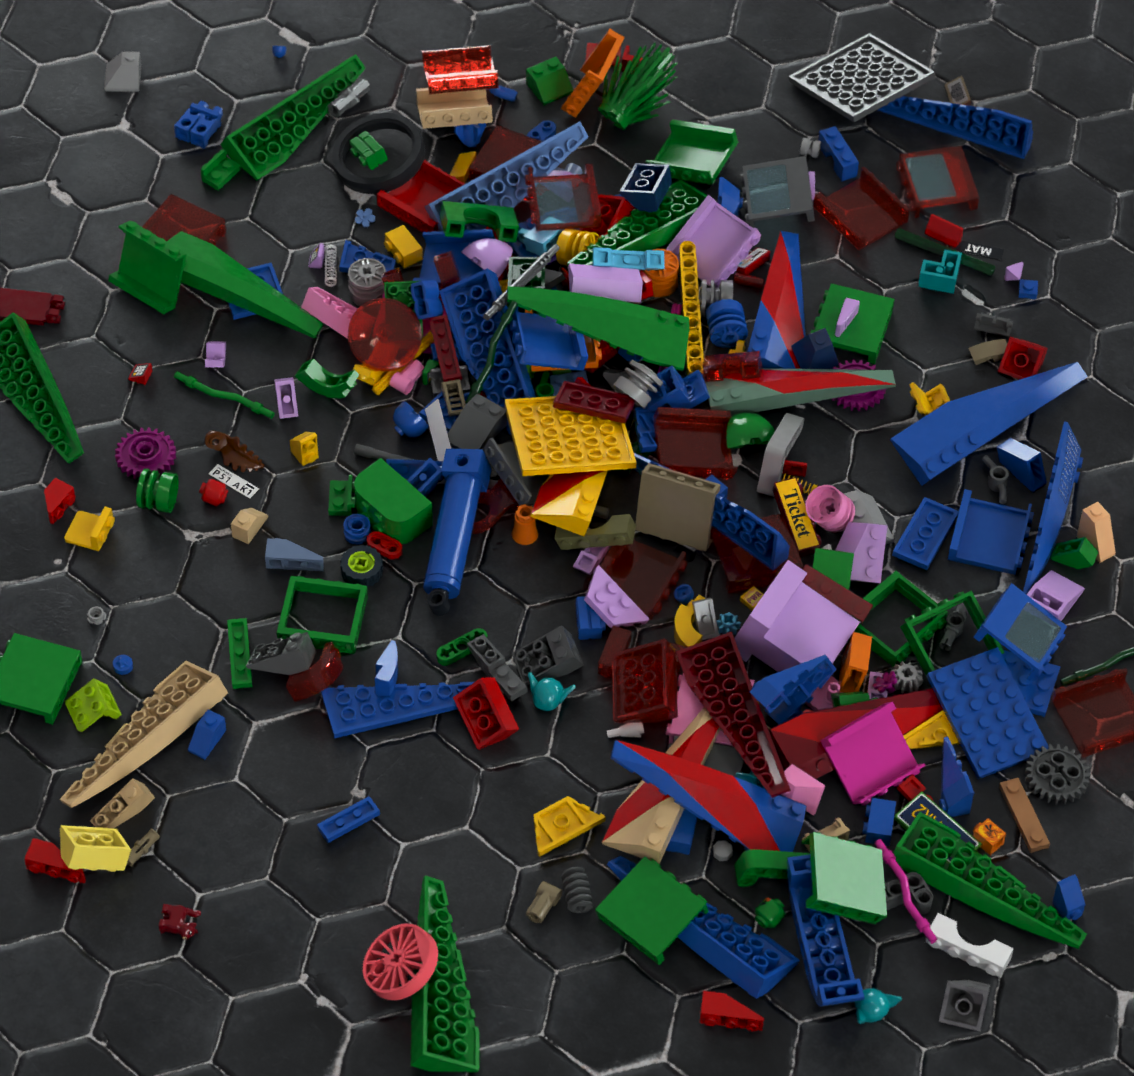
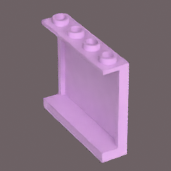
M708 195L666 250L674 253L679 260L680 244L684 241L693 242L696 247L698 279L701 281L702 279H707L709 287L711 280H714L715 288H719L721 280H727L737 270L738 264L748 256L749 250L759 242L761 234L757 228H752Z

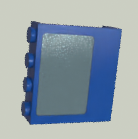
M1011 583L1002 593L974 635V638L980 642L987 633L1033 668L1027 677V680L1030 681L1034 676L1039 677L1044 671L1043 665H1047L1052 658L1050 654L1052 655L1059 647L1057 644L1066 636L1064 631L1067 626Z

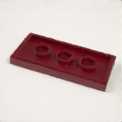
M563 381L553 401V407L625 424L636 401L626 394Z

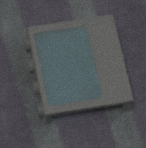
M806 156L743 166V173L740 174L741 183L745 184V187H742L743 198L746 197L747 199L743 200L744 209L748 211V214H745L746 223L750 224L752 228H755L754 221L802 213L807 214L808 222L815 221Z

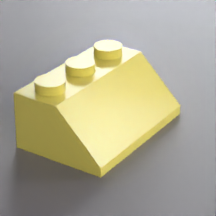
M60 826L61 858L68 868L78 870L79 868L89 869L92 871L99 869L111 872L125 870L131 848L117 829Z

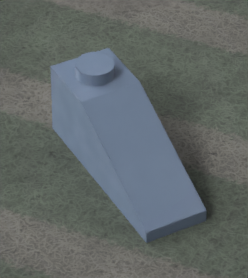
M267 538L266 568L324 571L322 556L287 539Z

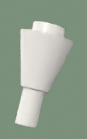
M637 718L619 728L607 730L608 738L617 736L641 738V733H644L642 721L638 722Z

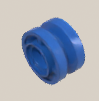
M352 514L344 521V537L349 543L363 544L367 541V536L371 533L370 521L366 516Z

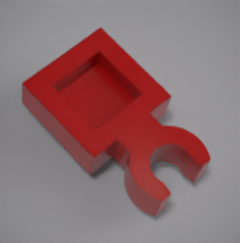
M912 774L897 787V790L910 802L921 791L924 792L926 788ZM925 794V795H926L927 797H929L932 801H934L933 798H932L930 795Z

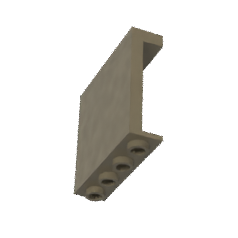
M648 463L641 474L635 530L657 536L661 539L674 541L680 545H687L697 550L707 551L713 542V539H710L715 497L720 491L721 484Z

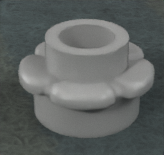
M98 606L89 609L87 614L88 622L95 625L103 623V620L106 619V613Z

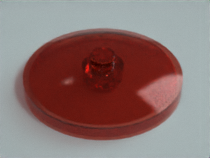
M378 298L364 303L355 311L348 326V342L353 354L361 363L374 370L393 371L406 366L416 356L422 341V329L415 313L404 303L390 298Z

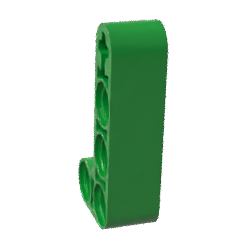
M747 850L741 854L734 865L737 884L740 887H749L759 877L788 879L787 858L809 855L810 853Z

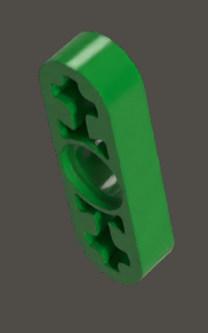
M476 628L439 647L436 652L437 662L440 665L448 666L471 654L468 646L465 650H459L457 646L459 644L467 645L475 637L483 634L487 638V632L484 629Z

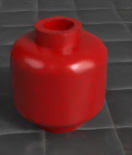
M209 479L207 483H202L199 493L202 494V501L219 506L220 503L224 504L229 490L226 489V484L215 479Z

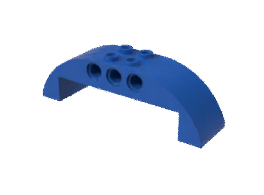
M810 854L788 857L787 872L792 914L807 979L816 1003L822 1007L863 1001L864 993L861 981L854 978L839 916L806 908V900L813 895Z

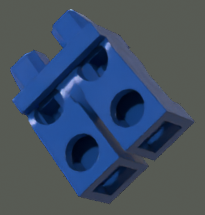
M200 101L198 104L192 103L190 108L174 125L175 138L188 143L191 141V144L205 149L210 137L221 126L222 108L216 106L211 110L204 101Z

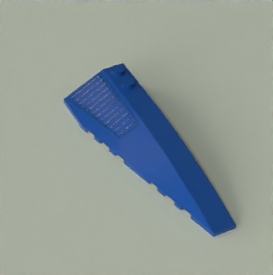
M1064 422L1023 590L1026 595L1033 585L1038 582L1048 563L1065 519L1073 484L1078 483L1080 472H1077V468L1081 469L1083 458L1080 457L1081 448L1068 422Z

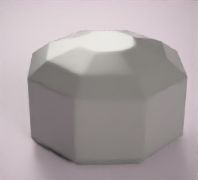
M724 840L717 841L714 844V858L719 861H728L732 856V845Z

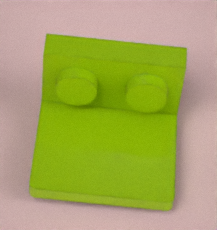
M94 678L65 701L66 707L79 732H83L103 715L114 719L122 715L108 685Z

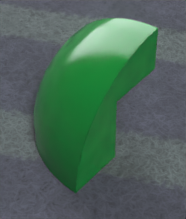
M750 412L734 414L727 426L728 449H739L750 445L768 444L775 430L764 417Z

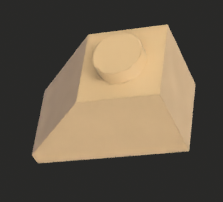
M254 508L240 510L231 523L232 537L249 544L267 520L268 515Z

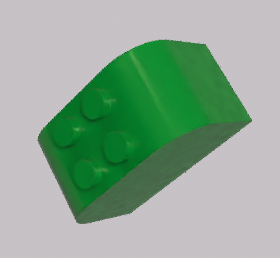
M382 458L357 475L354 482L356 511L358 514H362L369 519L370 526L373 527L374 531L382 532L398 540L401 544H406L433 526L432 502Z

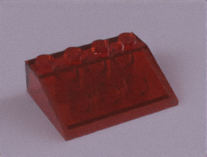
M666 639L612 654L613 721L615 723L662 722L678 717L676 649Z

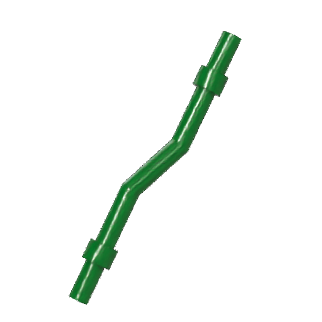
M178 371L174 375V378L184 382L191 389L196 388L212 397L237 401L250 408L252 412L262 414L270 419L275 415V412L265 408L263 404L257 401L253 402L237 393L212 389L198 382L196 378L186 376Z

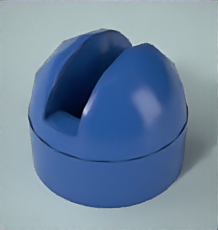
M272 46L274 56L278 58L283 57L286 53V46Z

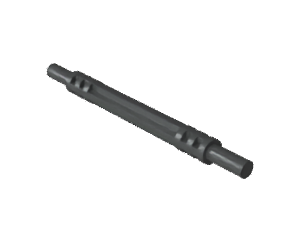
M554 244L547 252H543L511 286L524 287L551 261V257L560 249L559 245ZM507 290L492 303V307L483 315L485 320H489L497 311H501L509 303L507 302Z

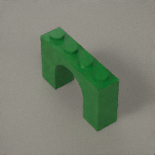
M442 201L440 220L445 236L463 238L465 224L476 223L492 228L496 232L498 240L516 243L519 225L513 207Z

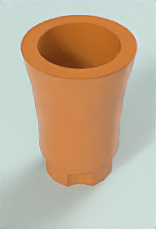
M526 504L518 507L512 530L513 540L521 545L532 544L538 538L536 519L530 517L533 507Z

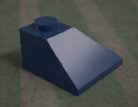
M826 328L808 334L791 345L800 369H833V367L839 366Z

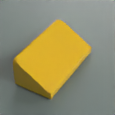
M476 152L461 153L450 175L465 184L477 160Z

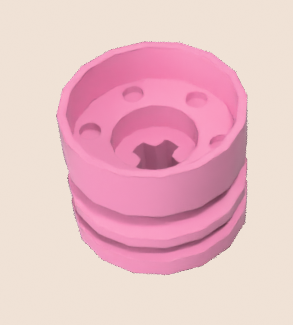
M818 486L807 497L805 506L808 517L826 531L833 533L841 532L846 529L848 522H853L855 506L852 500L834 486Z

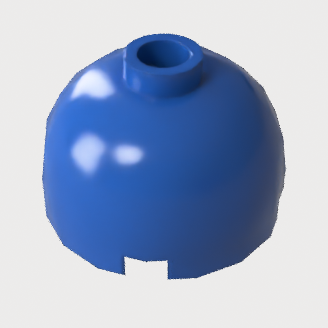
M403 401L395 409L393 421L396 426L394 429L401 436L405 434L408 437H418L429 428L424 419L406 401Z

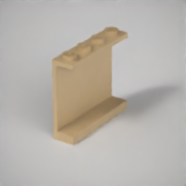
M485 83L416 89L417 107L422 129L493 123L492 105H488Z

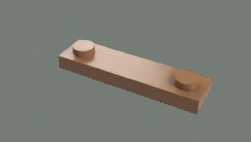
M1019 778L1001 782L999 784L1000 791L1030 853L1049 848L1050 842Z

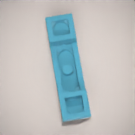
M593 247V266L663 270L664 251H626Z

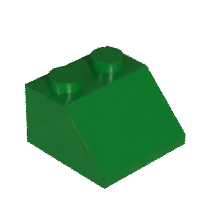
M556 56L526 69V84L543 105L573 92L566 69Z

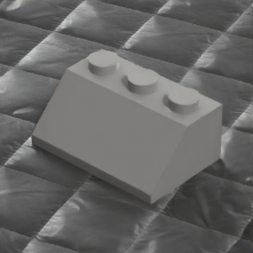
M859 490L844 493V495L852 500L855 506L853 522L887 525L873 496ZM888 526L885 545L895 541Z

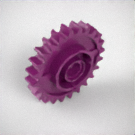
M853 359L852 363L846 360L845 365L839 363L838 368L833 367V369L875 370L876 365L870 367L869 362L863 364L862 360H860L859 363H856ZM886 389L832 398V401L837 400V405L843 404V409L849 406L851 411L854 408L860 411L861 407L867 410L868 406L874 408L875 403H880V399L884 398Z
M148 427L147 431L140 428V432L134 429L132 435L126 433L127 438L121 437V443H117L118 448L115 449L118 468L121 467L122 473L126 472L127 477L133 475L134 479L140 477L145 468L150 469L151 472L157 470L161 474L165 470L170 471V465H174V459H176L174 441L170 440L169 435L165 436L164 431L158 433L157 428L154 431H151L150 427Z

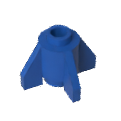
M486 123L454 126V133L464 145L475 147L480 143Z

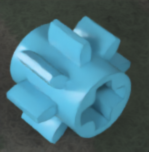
M730 612L724 615L720 614V619L716 620L719 634H726L732 631V634L736 635L737 629H740L741 622L738 621V616H734Z

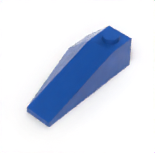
M719 177L718 204L738 217L739 208L743 207V198L740 197V190L724 177Z
M947 736L944 737L942 745L941 799L939 800V807L950 817L970 814L974 791L966 771L962 772L961 761L956 760L955 749Z

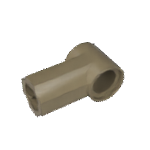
M543 881L537 889L535 899L526 911V916L535 923H542L551 907L556 906L559 902L562 890Z

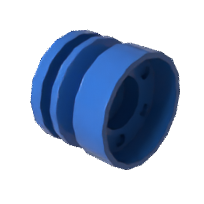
M725 299L717 301L707 308L705 316L709 327L710 340L714 345L730 348L736 346L738 340L745 341L748 336V329L741 303L736 300Z

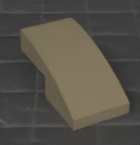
M999 339L970 347L969 350L975 365L990 359H994L995 362L1001 360L1007 342L1005 339Z

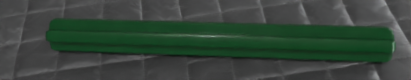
M898 228L895 233V238L942 257L944 249L959 252L901 228ZM962 253L960 264L990 276L993 275L995 271L994 265Z

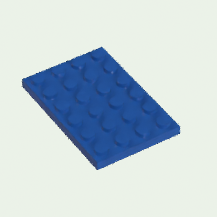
M998 647L927 673L926 677L977 779L1028 761L1030 755H1034L1035 750L1041 752L1042 746L1048 750L1049 746Z

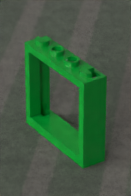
M897 571L893 572L863 598L875 608L893 591L897 590L921 610L930 606L932 609L938 607L934 600ZM948 611L933 617V620L917 633L921 644L925 640L929 641L938 629L941 630L945 627ZM860 623L854 631L871 636V650L892 667L902 661L904 662L913 651L909 643L906 642L894 652Z
M290 576L278 625L277 639H286L295 633L302 634L308 632L315 649L355 654L368 598L367 586L343 583L341 581H327L319 578ZM302 591L358 599L350 636L287 628L286 625L294 592Z
M972 590L967 593L962 591L953 596L955 599L951 601L944 599L937 603L938 607L932 609L930 606L922 610V615L918 617L915 614L904 619L906 623L900 626L926 676L927 673L934 671L935 668L913 627L964 603L978 630L986 617ZM988 633L984 636L983 641L988 650L998 647L1001 654L1005 653L997 640Z

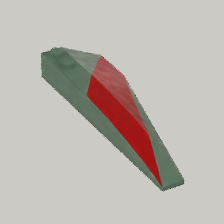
M737 368L704 374V381L710 396L708 401L712 420L732 417L734 414L742 412L755 413L896 387L892 370Z

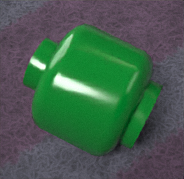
M765 898L755 909L756 922L765 929L775 928L785 917L784 904L777 898L774 900Z

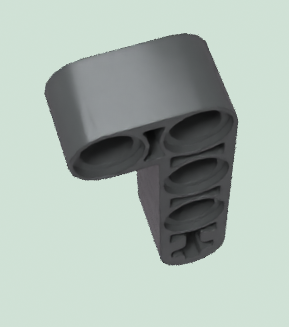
M915 872L906 874L912 903L921 915L929 913L933 902L931 890L920 874ZM898 878L885 883L887 910L904 903Z

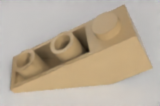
M132 778L90 822L97 828H115L140 813L155 797L145 784Z

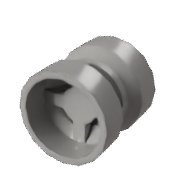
M804 137L800 148V155L808 154L818 158L821 141H811L809 138Z

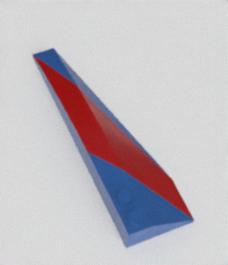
M780 232L750 339L745 368L800 369L791 345L806 336L799 236L796 233Z

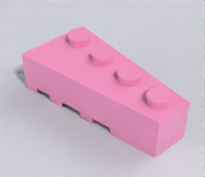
M319 287L308 288L301 308L350 341L368 339L376 321V318Z

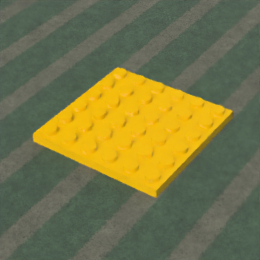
M556 396L504 400L522 476L636 468V459L624 423L554 408L553 401Z

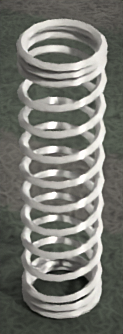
M334 245L325 246V285L329 287L337 284V247ZM327 259H335L334 262H329V264L326 262ZM327 269H335L334 272H329V274L326 272ZM327 280H334L335 283H334V284H328L326 281H327Z

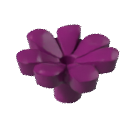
M886 672L882 675L883 678L878 676L875 679L876 683L873 684V688L880 693H883L885 690L889 694L895 691L893 684H896L898 681L895 677V672Z

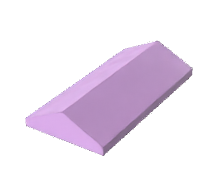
M580 264L568 265L570 292L600 296L633 304L641 303L643 281L639 269Z

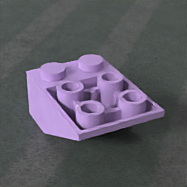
M1051 570L1033 585L1027 595L1062 621L1085 588ZM1026 603L1022 611L1055 629L1057 628L1054 623Z

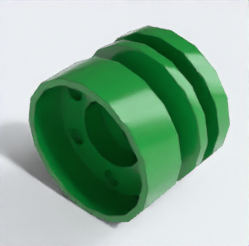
M143 469L136 490L137 507L145 508L146 506L148 510H151L156 502L157 511L171 513L178 494V475L176 473L163 472L159 479V472L157 470L151 472L150 469Z

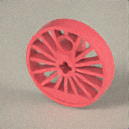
M399 924L387 929L373 941L365 955L363 976L366 983L375 994L385 1000H401L413 995L428 982L436 968L438 961L437 944L428 932L415 924ZM390 942L392 943L393 950L388 946ZM385 948L390 953V955L382 953L381 951ZM414 969L419 970L416 975L413 973ZM410 974L412 979L408 982L407 976Z

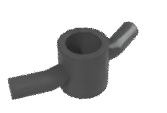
M985 455L982 461L990 468L988 487L992 491L999 492L1000 504H1006L1008 470L1003 466H997L988 455Z

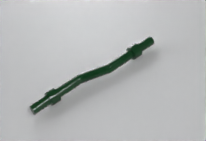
M514 301L510 303L506 313H503L500 318L501 322L490 340L486 365L476 383L474 382L470 388L472 390L465 401L466 404L477 393L480 394L484 388L482 386L494 364L497 343L507 324L511 323L512 315L518 306V303Z
M1134 647L1117 653L1102 664L1085 670L1074 671L1072 675L1060 679L1061 685L1065 686L1073 682L1079 683L1084 681L1086 677L1107 670L1122 659L1134 655Z

